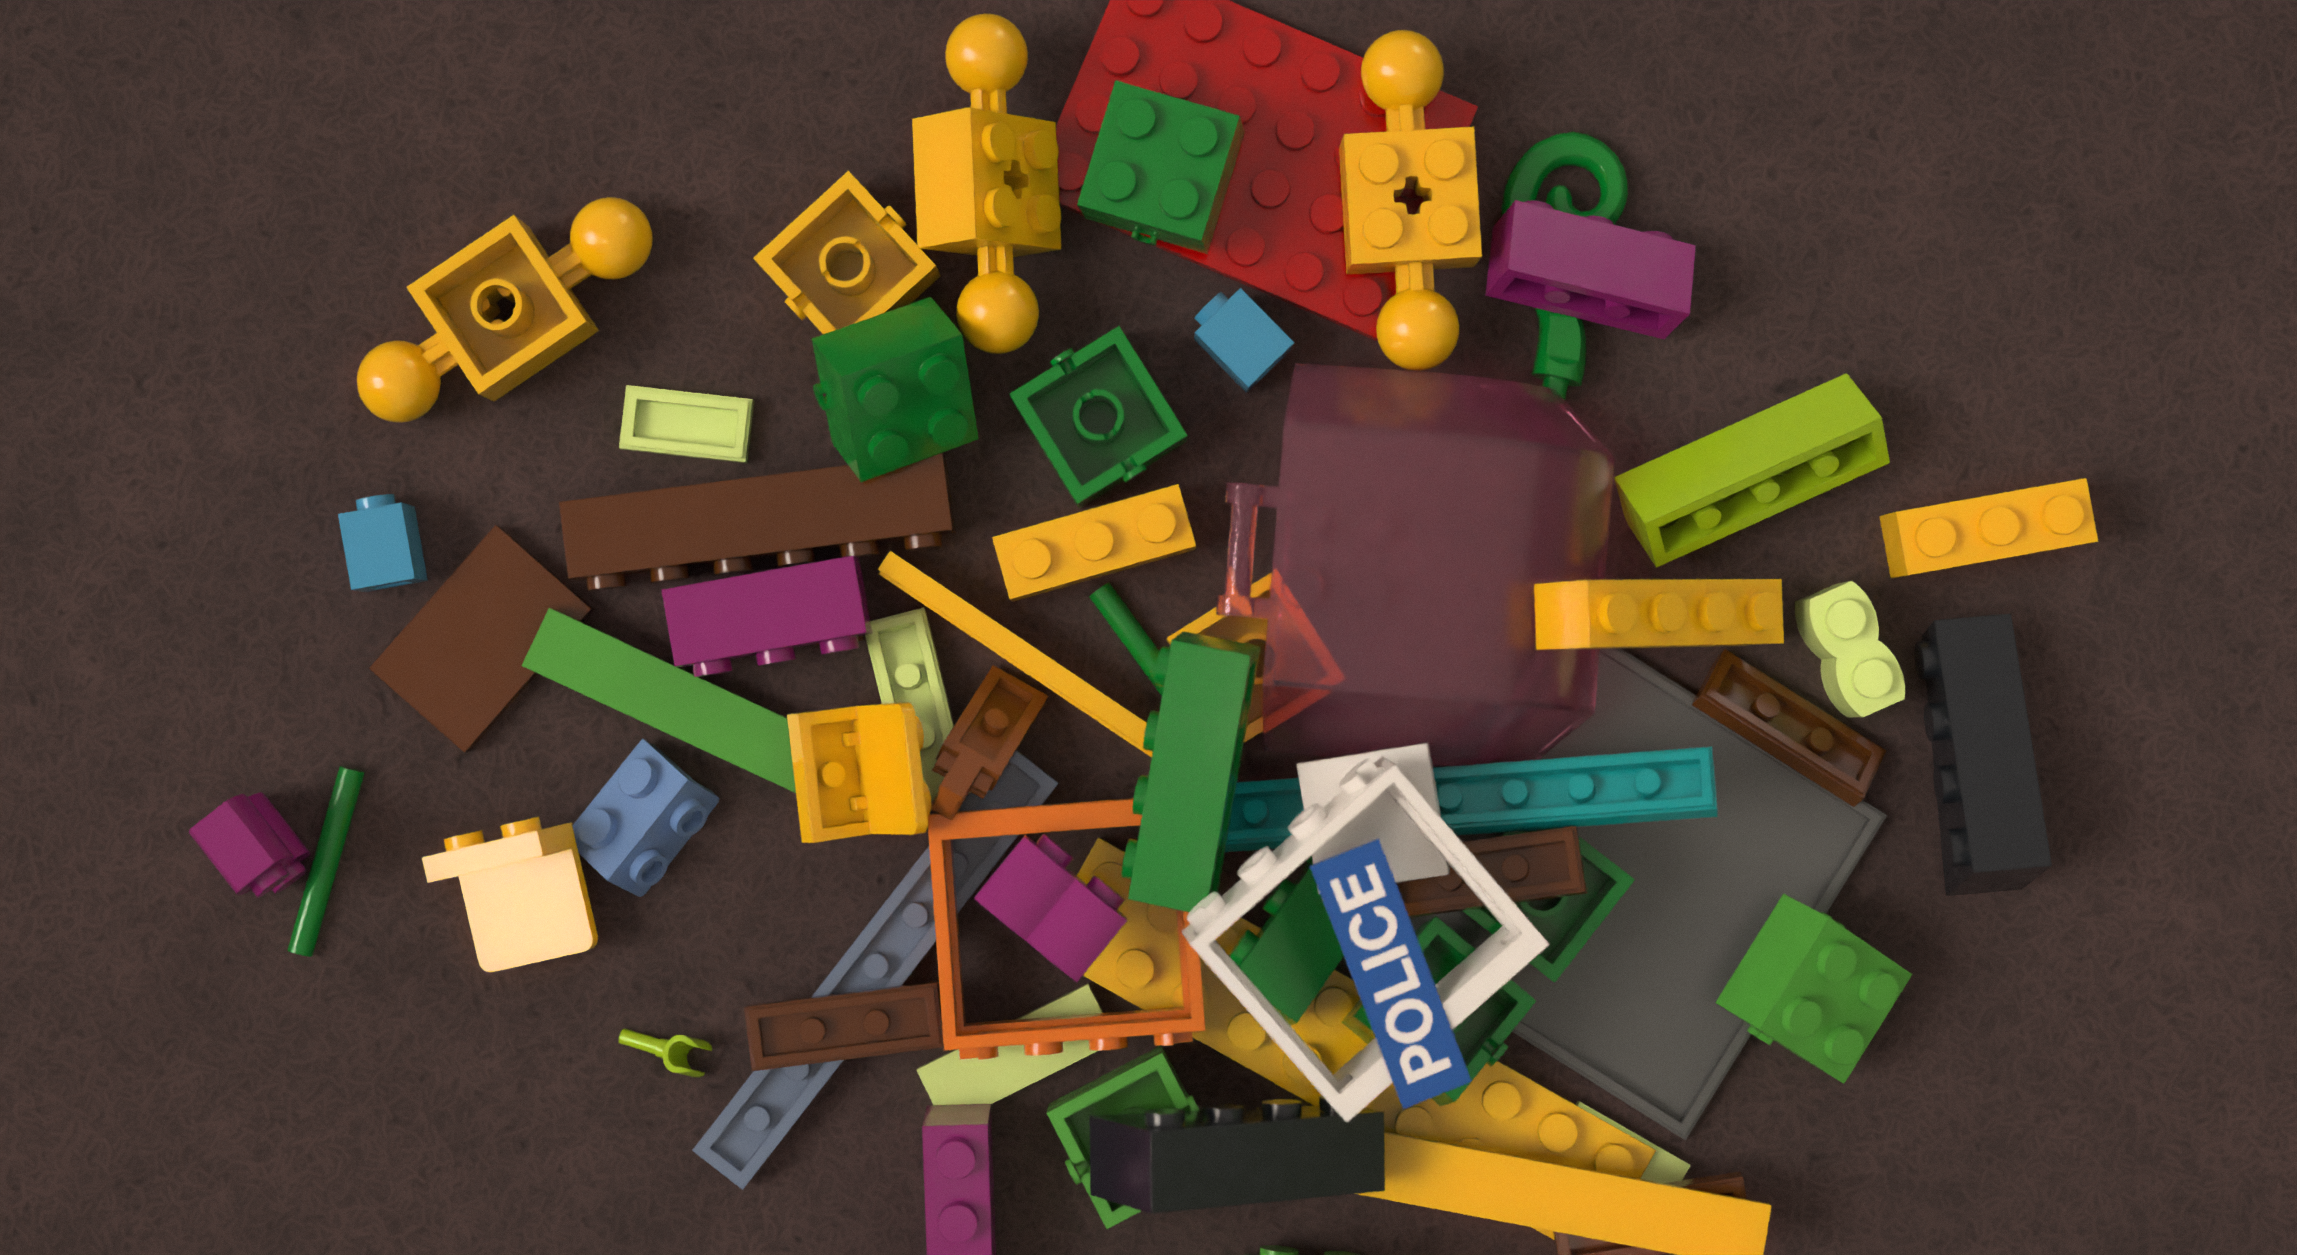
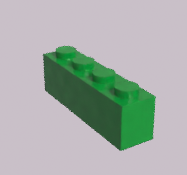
M1183 631L1172 639L1171 647H1161L1154 676V684L1164 687L1160 712H1150L1143 742L1144 750L1153 751L1149 776L1140 775L1133 799V814L1142 815L1138 840L1129 839L1122 865V877L1131 879L1129 900L1190 912L1211 893L1218 892L1261 646Z
M1312 855L1305 860L1308 864L1294 883L1284 878L1272 892L1262 908L1271 916L1259 933L1255 935L1250 930H1247L1229 953L1231 959L1290 1026L1300 1020L1344 956L1322 897L1318 894L1317 884L1310 869V866L1313 865Z

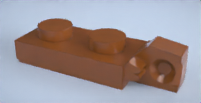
M993 665L945 739L936 757L937 762L932 771L945 778L938 788L939 791L931 803V809L953 820L969 792L984 799L988 791H992L1041 712L1048 695Z

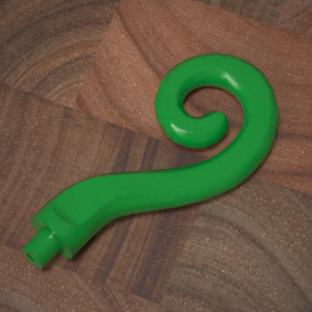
M1578 132L1555 134L1534 144L1515 164L1504 188L1501 217L1515 200L1522 202L1536 201L1543 181L1552 171L1563 166H1577L1592 173L1598 181L1600 198L1595 208L1583 212L1575 209L1572 205L1570 191L1563 185L1554 186L1547 193L1546 203L1551 205L1554 210L1581 217L1601 216L1615 224L1623 213L1628 197V182L1624 167L1617 155L1608 146L1590 135ZM1534 308L1539 320V337L1532 376L1543 380L1539 403L1563 408L1568 386L1582 385L1587 351L1584 324L1582 319Z

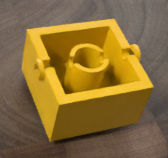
M849 171L753 257L766 274L788 296L784 302L802 321L807 317L822 334L911 304L941 276L933 261L918 248V245L903 230L907 225L890 205L884 209Z

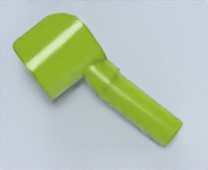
M626 1028L619 1035L620 1044L663 1058L664 1065L672 1073L690 1077H701L705 1074V1072L691 1069L687 1061V1054L693 1047L712 1051V1046L705 1040L685 1035H676L670 1040L658 1039Z

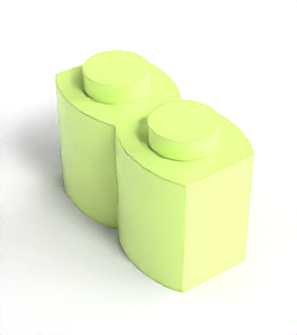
M1853 581L1837 583L1796 601L1795 618L1800 635L1808 648L1821 659V677L1825 691L1833 705L1846 717H1865L1905 699V682L1900 665L1893 653L1878 640L1879 625L1875 609L1866 593Z

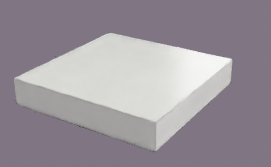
M1429 742L1299 762L1297 770L1304 810L1315 803H1319L1324 807L1343 790L1339 786V782L1354 766L1365 759H1370L1374 763L1383 756L1398 767L1441 818ZM1386 790L1312 854L1313 864H1316L1379 838L1395 882L1442 876L1450 873L1449 863Z

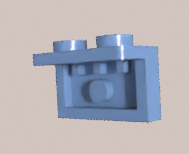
M642 738L572 825L578 852L607 881L638 897H642L652 885L656 884L664 876L668 865L690 837L704 826L708 815L718 804L719 797L708 788L694 781L660 749Z

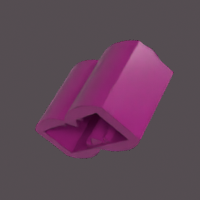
M263 792L249 797L246 794H240L226 800L189 830V834L238 896L250 891L257 898L271 890L274 894H277L296 882L307 871L301 862L310 856L311 853Z
M1025 834L975 895L974 899L1012 931L1026 940L1066 975L1078 982L1127 922V917L1118 910L1125 899L1095 875L1088 884L1078 878L1067 868L1074 858L1047 835L1043 834L1035 842Z

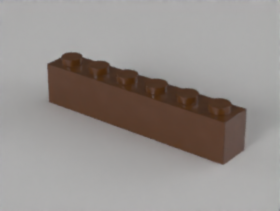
M943 453L863 482L859 481L848 465L559 502L568 579L577 581L587 580L588 591L626 587L625 575L650 572L651 583L689 579L688 567L707 564L714 565L715 575L747 572L753 570L752 559L777 556L778 567L803 565L816 562L815 551L840 548L841 558L855 556L857 558L880 554L878 543L903 539L905 551L929 549L943 546L942 534L956 533L947 461Z

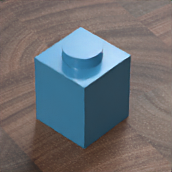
M1241 288L1229 299L1221 291L1194 318L1201 325L1194 333V340L1246 393L1286 356L1294 345V342Z
M384 494L356 500L357 511L338 514L351 590L369 592L428 581L415 506L402 502L396 503L394 494Z

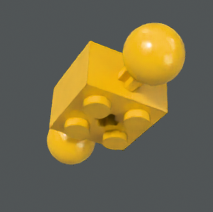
M977 14L963 20L955 27L948 39L945 50L946 65L950 76L960 88L970 93L971 107L912 119L917 245L920 249L977 256L978 276L964 287L959 296L956 308L957 322L964 337L974 347L987 353L1003 354L1023 346L1033 335L1039 319L1037 298L1031 287L1022 278L1014 275L1013 257L1061 250V209L1059 206L1057 163L1059 150L1056 140V122L1007 114L1006 92L1011 90L1020 81L1027 66L1028 51L1023 35L1012 22L1004 17L995 14Z
M1396 30L1382 35L1371 44L1365 53L1361 66L1362 83L1367 95L1377 106L1385 110L1387 132L1344 134L1339 146L1346 275L1395 272L1396 294L1385 303L1377 320L1376 333L1378 343L1386 357L1397 366L1408 370L1421 371L1431 369L1444 362L1453 352L1459 337V320L1455 309L1443 295L1435 291L1434 269L1474 267L1482 257L1474 127L1425 129L1424 107L1436 97L1443 82L1444 66L1442 57L1436 46L1422 34L1409 30ZM1404 188L1413 189L1416 195L1422 196L1424 199L1415 215L1407 214V207L1404 203H1395L1394 198L1401 195Z
M606 197L592 201L576 215L571 226L570 243L550 257L530 227L513 215L411 283L406 288L437 333L419 345L407 341H389L373 348L362 360L357 373V389L364 405L374 415L386 421L402 423L418 419L426 414L435 404L440 392V377L457 365L460 366L479 395L496 401L575 348L599 330L571 288L591 275L614 280L625 278L638 271L647 261L653 244L651 226L645 214L637 206L621 198ZM503 297L513 303L516 302V306L513 308V315L505 322L500 319H493L500 313L497 302Z

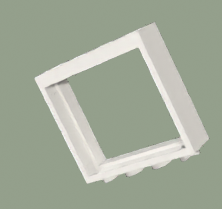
M1383 756L1374 763L1370 759H1365L1354 766L1339 782V786L1343 790L1324 807L1319 803H1315L1299 814L1288 827V830L1292 833L1288 839L1273 852L1266 847L1250 857L1237 873L1241 880L1223 896H1220L1218 892H1214L1201 900L1187 916V920L1191 924L1181 931L1193 949L1346 1123L1393 1083L1376 1038L1335 1074H1332L1215 940L1284 878L1386 790L1502 925L1501 928L1435 985L1452 1030L1549 945L1398 767Z

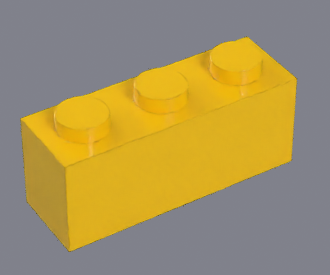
M2087 478L1897 511L1879 516L1891 578L2098 542Z
M1179 484L992 537L1008 596L1012 602L1189 552L1196 548Z

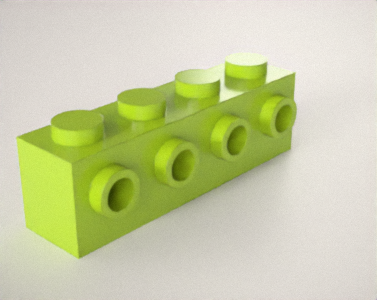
M1846 373L1614 477L1625 519L1657 568L1890 463L1882 417Z

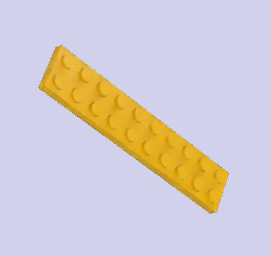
M1098 837L1077 877L1088 884L1095 875L1122 896L1125 901L1118 910L1127 917V922L1083 976L1143 1010L1183 1007L1176 909L1129 900L1131 879L1122 877L1125 851ZM1240 917L1215 940L1229 955L1247 930L1257 935L1262 928ZM1200 957L1205 1031L1192 1032V1037L1312 1105L1319 1106V1097L1323 1095ZM1335 969L1296 1024L1291 1025L1332 1074H1335L1368 1045L1342 1023V1020L1360 1000V996L1354 980ZM1499 1061L1492 1066L1486 1063L1456 1102L1439 1106L1430 1098L1403 1109L1392 1083L1365 1106V1108L1384 1112L1385 1132L1641 1179L1656 1152L1652 1147ZM1533 1228L1554 1240L1553 1231Z

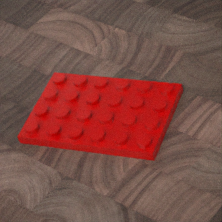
M1110 0L1056 124V140L1059 150L1057 159L1059 206L1084 216L1077 203L1116 80L1239 115L1245 131L1208 254L1158 240L1157 244L1152 246L1375 341H1378L1376 327L1380 311L1385 303L1396 294L1395 272L1346 275L1339 146L1344 134L1387 132L1385 110L1377 106L1369 98L1363 87L1361 78L1363 57L1229 0ZM1439 90L1436 97L1424 107L1425 129L1470 127L1478 106ZM1404 188L1401 195L1394 198L1395 203H1404L1407 207V214L1415 215L1424 199L1422 196L1416 195L1413 189ZM1105 225L1124 234L1132 236V232Z

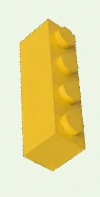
M1782 579L1580 580L1534 584L1536 650L1710 647L1784 643Z

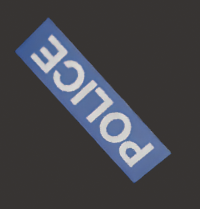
M1379 838L1311 865L1310 869L1402 1108H1408L1472 1082Z

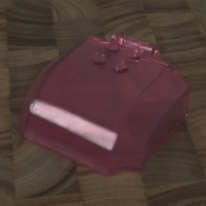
M1295 363L1284 420L1279 487L1248 483H1227L1225 503L1232 504L1225 593L1217 597L1216 615L1268 620L1263 674V751L1337 757L1429 742L1432 765L1463 766L1540 760L1595 714L1600 649L1536 650L1534 584L1605 580L1615 458L1555 389L1476 376ZM1258 507L1277 508L1270 599L1251 597Z

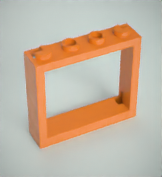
M1134 798L958 811L953 820L939 813L929 814L927 817L944 1051L959 1049L960 1059L978 1058V1060L998 1057V1046L1024 1045L1025 1055H1048L1063 1052L1064 1041L1089 1040V1050H1114L1128 1047L1127 1037L1153 1035L1154 1045L1167 1046L1174 1045L1173 1043L1193 1042L1192 1032L1205 1031L1200 955L1188 943L1181 932L1191 924L1187 920L1189 912L1177 909L1183 1007L966 1023L952 839L1138 826L1141 824L1142 815L1133 814Z

